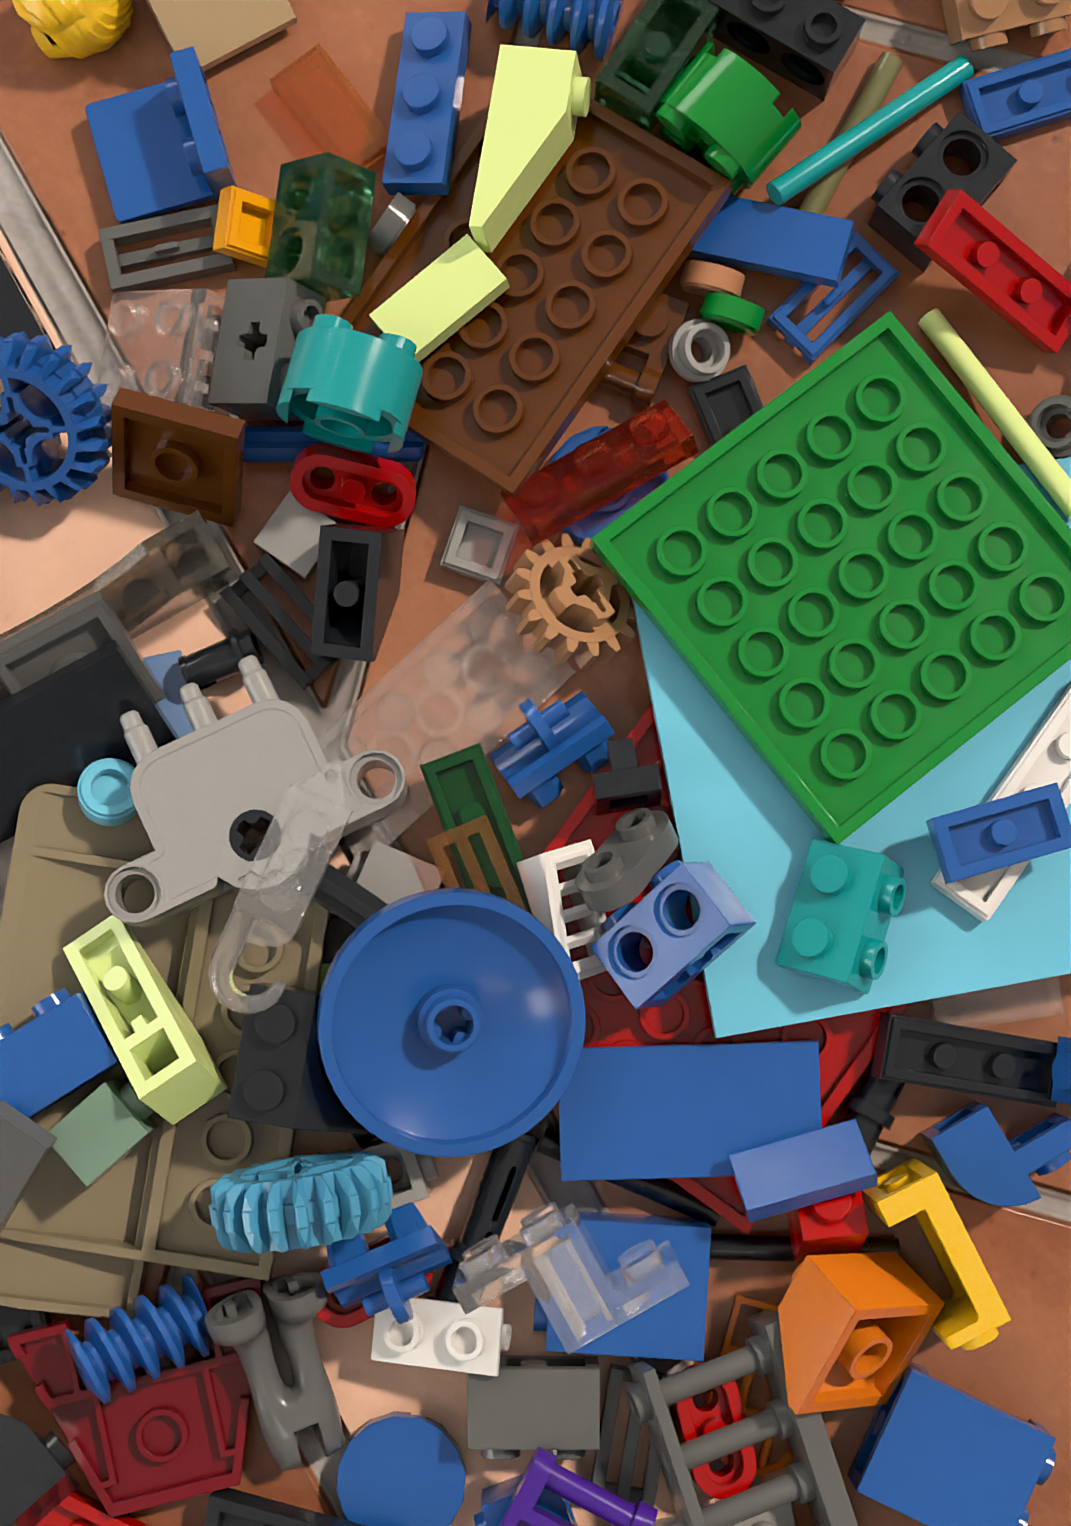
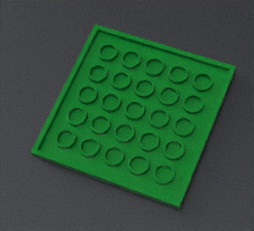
M891 311L883 315L591 538L589 544L824 838L836 845L840 844L1071 659V529Z

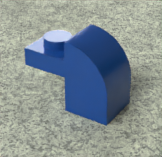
M972 1101L920 1132L938 1165L954 1184L975 1198L997 1206H1020L1040 1199L1041 1196L1028 1174L1036 1171L1038 1176L1046 1175L1059 1169L1071 1160L1069 1152L1071 1149V1118L1057 1113L1051 1114L1007 1140L988 1106Z

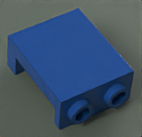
M911 1361L885 1405H878L847 1475L857 1492L927 1526H1027L1029 1511L1025 1507L1035 1485H1043L1052 1472L1056 1459V1450L1052 1447L1056 1438L1043 1425L1031 1419L1028 1422L935 1378L923 1366Z

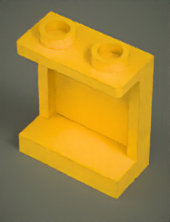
M913 1157L877 1175L878 1186L861 1190L868 1209L888 1227L914 1215L952 1289V1297L944 1301L945 1304L930 1329L950 1350L961 1346L963 1351H970L994 1340L999 1334L997 1327L1007 1323L1011 1318L938 1173Z

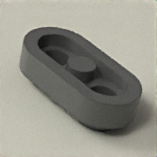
M638 808L624 814L616 822L615 829L599 849L583 862L575 884L589 910L608 912L630 903L644 890L653 876L670 857L678 845L679 838L665 812Z

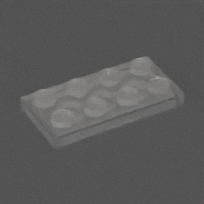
M490 579L316 738L330 767L373 749L389 752L402 764L408 785L406 799L395 812L369 824L389 846L434 806L419 765L478 743L481 744L484 755L487 757L508 738L507 735L526 721L518 708L520 703L529 698L535 707L539 709L576 675V671L567 661L562 667L556 665L555 651L547 647L539 654L532 651L537 638L532 633L526 635H518L515 629L522 622L523 618L520 614H512L506 611L505 606L510 600ZM372 769L364 774L361 779L360 791L369 798H383L391 793L395 786L396 778L386 769Z

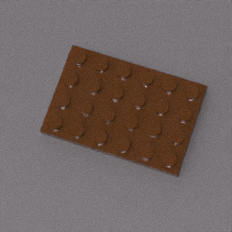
M590 99L587 116L577 117L574 140L493 252H484L507 278L510 288L419 362L423 368V376L407 430L517 501L732 194L731 181L595 100ZM489 109L454 157L449 195L426 196L393 246L382 258L341 316L342 319L348 321L353 326V330L378 338L382 333L371 320L370 313L466 234L475 242L469 228V221Z

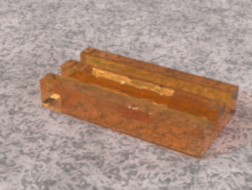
M487 815L426 840L445 888H461L444 849L445 846L456 842L475 890L491 893L468 839L469 836L479 832L507 900L526 910Z

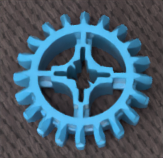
M339 1150L330 1153L318 1152L302 1156L295 1155L290 1158L274 1159L266 1163L252 1164L251 1167L235 1169L231 1174L223 1175L210 1187L212 1204H209L211 1224L216 1230L217 1241L220 1242L222 1247L231 1251H238L242 1254L252 1251L263 1254L270 1251H280L283 1253L288 1250L301 1248L307 1250L313 1246L331 1245L332 1242L354 1239L358 1234L371 1233L375 1228L381 1227L389 1220V1216L392 1214L390 1199L393 1197L391 1176H387L385 1160L371 1152L363 1153L359 1150L351 1152Z

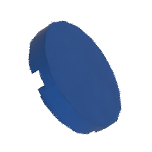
M394 1411L370 1419L351 1436L338 1464L336 1491L344 1516L349 1521L366 1526H449L452 1524L464 1500L466 1466L459 1444L442 1424L428 1417L425 1419L420 1415H411V1412Z

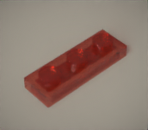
M664 399L543 467L537 473L531 474L518 490L519 496L517 499L502 491L500 495L507 510L533 547L699 453L692 432Z

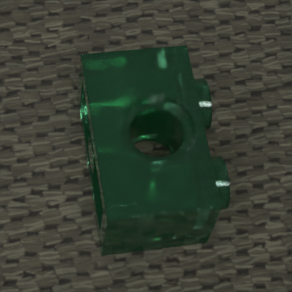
M648 0L597 76L594 100L651 133L659 121L655 114L660 109L659 101L705 44L712 42L719 8L706 0Z

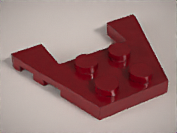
M238 1277L203 1286L202 1294L207 1312L226 1297L241 1290H254L261 1298L262 1280ZM69 1319L13 1332L7 1337L12 1353L17 1360H21L36 1386L34 1390L46 1410L50 1409L69 1441L67 1445L77 1459L79 1466L110 1518L240 1485L251 1389L238 1354L233 1346H222L215 1344L213 1341L215 1354L204 1358L199 1357L185 1361V1366L180 1369L175 1364L160 1367L161 1378L155 1381L145 1371L135 1373L136 1390L128 1392L115 1378L110 1381L111 1401L103 1404L91 1390L88 1391L82 1382V1377L64 1334V1330L67 1328L72 1332Z

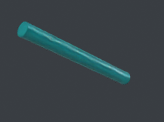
M963 55L956 57L766 185V190L770 199L776 205L781 206L960 86L963 81L969 80L974 75L971 62Z

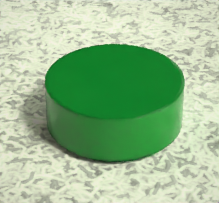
M717 292L705 293L699 311L701 319L713 322L724 331L745 336H754L759 333L765 310L752 302Z

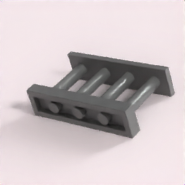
M767 1309L746 1317L752 1337L745 1340V1347L661 1380L658 1379L655 1368L642 1360L637 1359L627 1363L633 1383L625 1386L626 1396L638 1424L647 1423L680 1526H733L797 1499L801 1504H808L815 1526H858L821 1412L796 1415L788 1406L778 1312ZM754 1372L759 1377H766L773 1400L766 1403L767 1410L684 1443H679L667 1406ZM776 1435L781 1441L786 1439L794 1462L787 1466L786 1474L703 1508L700 1507L689 1470Z

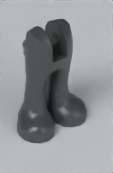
M317 1272L286 1274L272 1278L263 1285L268 1308L275 1320L291 1368L293 1383L290 1387L285 1386L280 1377L269 1333L266 1328L265 1312L261 1299L254 1290H241L226 1297L214 1305L205 1314L204 1318L207 1332L215 1344L233 1346L236 1350L251 1389L263 1437L282 1471L302 1468V1461L298 1450L299 1444L294 1432L311 1425L326 1457L343 1447L342 1424L337 1400L324 1368L313 1330L312 1317L319 1313L328 1301V1292L325 1290L321 1274Z

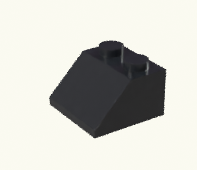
M268 982L250 984L227 1118L290 1129L371 1134L343 1106L327 1077L317 1039V1010L321 991Z

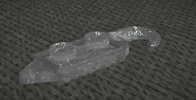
M339 758L334 759L297 786L289 783L235 899L232 912L212 952L208 968L210 988L218 1001L234 1012L253 1014L265 1011L278 1001L285 990V983L282 980H276L267 991L259 995L244 994L236 988L233 981V972L247 942L261 947H278L289 943L297 935L352 815V811L346 808L342 763ZM329 771L337 773V779L334 782L325 780V775Z

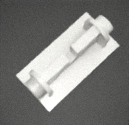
M414 1297L409 1299L413 1311V1319L408 1322L398 1324L390 1308L375 1314L371 1360L497 1377L499 1376L500 1352L508 1351L511 1342V1325L503 1324L504 1308Z

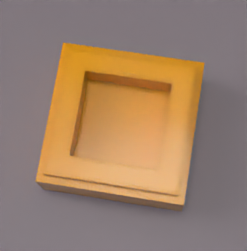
M235 186L220 189L212 251L263 268L277 265L285 204Z

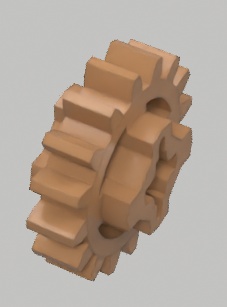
M562 533L554 544L546 537L539 539L532 550L526 549L512 567L514 573L505 583V589L514 594L505 606L506 611L512 614H520L523 618L515 631L518 635L532 633L537 638L532 650L536 654L543 652L547 647L554 650L555 663L558 666L562 667L570 656L575 657L576 663L581 670H586L595 659L604 666L618 652L621 653L636 636L633 631L637 625L632 607V598L601 558L593 552V548L589 545L591 538L586 537L578 547H575L568 533Z

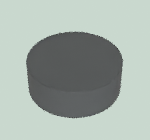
M398 192L363 242V245L378 256H385L416 212V204Z

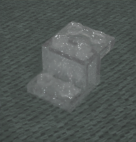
M555 1201L522 1218L520 1223L523 1227L519 1230L520 1233L501 1243L495 1234L462 1253L464 1261L457 1268L452 1291L464 1313L468 1314L527 1280L567 1354H570L686 1288L690 1283L682 1263L669 1240L656 1246L652 1239H648L633 1246L617 1258L621 1267L611 1272L573 1203L559 1210Z

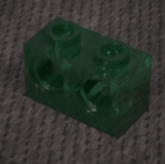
M330 152L281 164L265 278L288 277L324 296L326 302L360 296L377 173Z

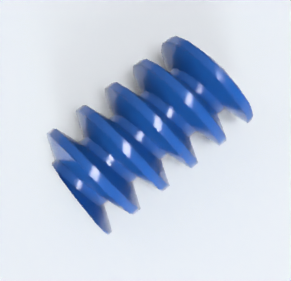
M489 0L486 11V23L498 10L500 28L510 31L522 17L523 34L529 38H534L546 24L547 44L557 47L567 33L570 32V49L581 54L590 41L593 40L594 59L604 62L620 21L624 0Z
M189 1274L182 1277V1297L167 1283L158 1288V1308L143 1294L134 1298V1319H131L119 1306L111 1308L109 1310L108 1331L95 1318L87 1319L84 1321V1342H81L68 1328L64 1330L71 1354L88 1391L91 1390L103 1404L111 1401L110 1381L115 1378L128 1392L136 1390L135 1369L140 1366L154 1381L161 1378L160 1357L164 1355L178 1369L184 1367V1346L187 1344H191L203 1358L209 1355V1334L204 1322L205 1314L208 1312L201 1294Z

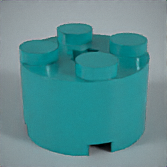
M329 314L316 315L312 327L301 330L297 335L276 412L287 424L290 413H293L305 421L302 433L336 447L372 453L375 442H390L387 453L397 452L403 446L423 376V368L414 358L417 347L411 340L397 334L382 333L377 338L353 330V326L340 317Z

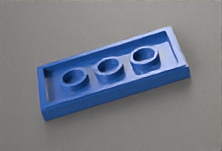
M818 1041L583 1047L574 1076L558 1101L561 1181L734 1176L729 1155L821 1129Z

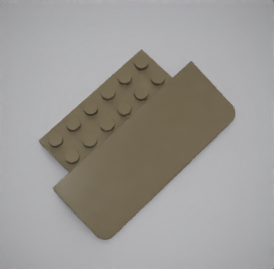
M59 784L38 786L23 799L18 814L0 919V1027L7 1023H10L14 1031L23 1027L36 1018L31 1010L35 1004L63 988L67 989L70 996L75 993L84 992L63 948L112 915L106 906L104 898L105 885L111 874L121 866L155 851L138 813L130 821L118 826L99 825L88 819L82 812L78 803L77 787ZM144 879L135 881L126 890L124 902L130 913L144 912L151 906L155 896L154 886L151 881ZM232 889L157 926L139 928L127 924L201 1036L228 1088L174 1125L158 1113L153 1112L150 1116L160 1127L101 1179L87 1187L52 1147L0 1233V1306L109 1318V1310L119 1306L131 1319H134L133 1301L134 1298L143 1294L148 1262L265 1281L271 1279L276 1251L263 1254L252 1251L242 1254L238 1251H231L222 1247L220 1242L217 1241L216 1230L211 1224L209 1204H212L210 1187L223 1175L231 1174L235 1169L248 1168L252 1164L266 1163L274 1159L292 1157L296 1129L227 1117L250 984L268 982L318 991L331 912L304 894L296 902L283 892L263 897L243 894L237 889ZM119 1064L31 1120L49 1131L104 1082L118 1077L125 1085L130 1080L122 1065Z

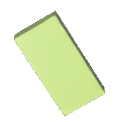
M466 234L370 313L369 316L381 333L397 334L411 340L417 347L414 358L420 362L510 288L507 278L472 238Z

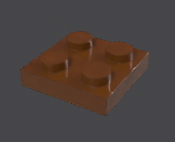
M120 387L111 404L113 495L234 527L241 511L246 421Z

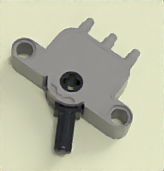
M249 655L242 658L238 663L243 676L242 682L253 704L217 720L208 699L202 695L198 684H186L180 688L179 695L184 703V712L194 732L162 747H157L148 725L143 723L139 712L132 710L121 715L120 723L125 732L124 738L137 764L132 772L130 792L133 804L155 851L121 866L107 880L104 898L106 906L113 916L131 926L149 928L157 926L232 889H237L243 894L263 897L283 892L296 902L304 894L354 929H357L371 915L388 905L378 896L326 862L331 853L323 846L382 819L401 807L406 799L408 790L402 764L389 752L373 749L330 767L308 720L297 707L279 699L266 670L262 669L257 657ZM376 768L386 769L396 778L395 786L391 793L379 799L369 798L360 791V782L364 774ZM269 825L267 834L274 841L272 847L268 851L257 847L251 854H248L251 845L244 838L246 833L251 828L262 832ZM142 879L150 880L155 890L154 901L151 906L144 912L130 913L124 902L126 890L135 881Z

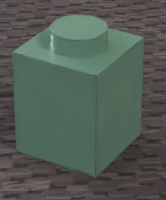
M117 1077L100 1085L48 1132L57 1137L52 1147L87 1187L107 1174L160 1126L150 1116L155 1111L139 1100L131 1082L129 1081L124 1085Z

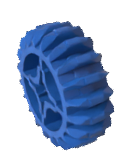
M24 331L12 333L6 338L0 336V378L4 388V392L0 394V491L9 487L14 503L26 501L29 497H32L38 507L43 504H49L54 499L61 503L64 500L71 499L82 488L86 490L98 479L97 475L109 464L112 453L108 449L112 446V427L108 425L111 421V406L101 403L100 400L106 393L108 384H93L87 375L90 373L92 362H83L77 366L71 361L72 345H62L53 351L48 334L37 335L31 340ZM60 433H67L68 448L64 459L59 458L57 447L62 443Z

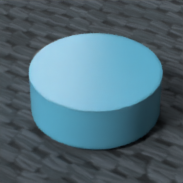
M105 758L93 762L82 772L77 786L78 803L88 819L103 826H118L130 821L138 813L130 792L132 772L135 769L131 764L121 759Z

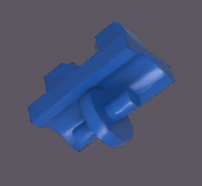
M583 691L564 704L559 699L541 712L538 711L528 698L518 705L527 722L507 735L510 741L488 755L519 799L526 796L535 806L543 808L559 797L564 788L556 775L558 772L574 761L577 762L584 772H595L608 763L607 741L615 732L607 719L598 712Z
M407 1203L392 1209L389 1220L385 1222L391 1241L387 1244L369 1250L365 1234H358L354 1239L332 1242L331 1245H326L330 1268L321 1271L320 1274L325 1290L328 1293L333 1292L344 1309L362 1301L369 1317L390 1308L398 1324L408 1322L413 1319V1311L409 1299L430 1291L425 1274L453 1263L447 1245L433 1227L428 1225L414 1203Z

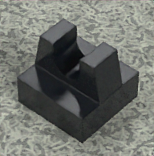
M633 737L607 741L609 771L592 774L596 814L660 805L662 787L658 764L638 767Z

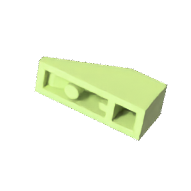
M500 44L469 221V228L475 243L483 252H493L573 142L577 117H586L588 114L591 99L590 77H582L576 51Z
M111 915L63 948L139 1100L174 1125L228 1088L201 1036L127 923Z

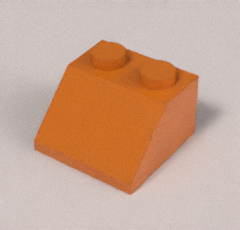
M896 1251L807 1255L793 1272L791 1285L778 1306L788 1406L796 1415L885 1405L945 1304Z

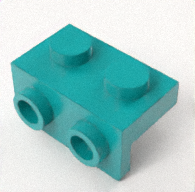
M812 838L775 964L784 969L840 983L854 991L868 994L872 981L877 980L882 975L887 962L888 946L884 940L891 917L899 914L905 901L906 881L903 878L904 869L884 854L841 844L836 845L832 842Z

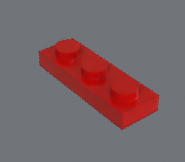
M948 189L915 240L914 245L1041 351L1057 354L1071 333V283L962 189Z

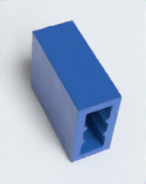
M553 1209V1225H540L537 1265L550 1266L548 1291H536L533 1331L546 1332V1351L704 1361L711 1226L706 1221L686 1217Z

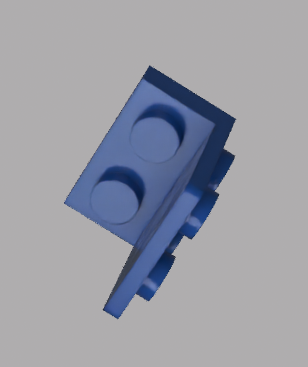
M194 46L169 53L176 77L165 79L164 83L93 102L85 107L114 214L120 224L140 221L217 199L220 196V189L229 186L237 187L207 80Z

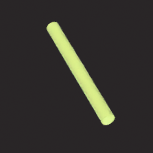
M935 308L925 314L918 322L920 328L1068 520L1071 519V479L941 311Z

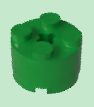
M711 42L705 44L656 102L658 111L655 115L664 125L659 131L660 136L667 144L686 155H689L694 150L711 165L709 167L711 170L730 180L732 183V194L730 196H734L741 187L750 189L801 130L802 126L793 108L783 117L773 105L780 92L759 71L727 48H724L715 57L714 43Z

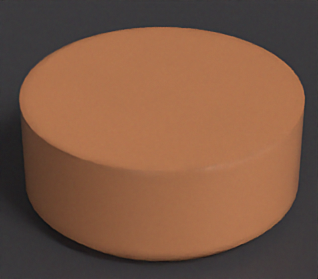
M688 260L684 262L679 285L685 292L704 298L706 292L723 293L740 298L745 275L722 265Z

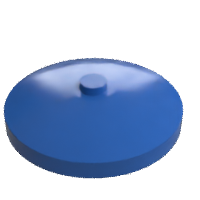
M462 888L434 889L403 897L383 907L359 925L341 946L327 971L322 984L317 1010V1039L321 1059L327 1077L343 1106L356 1121L381 1140L397 1148L431 1157H462L484 1153L501 1147L532 1129L557 1104L571 1082L580 1060L586 1027L584 997L578 974L570 957L552 932L529 912L505 898L483 891Z

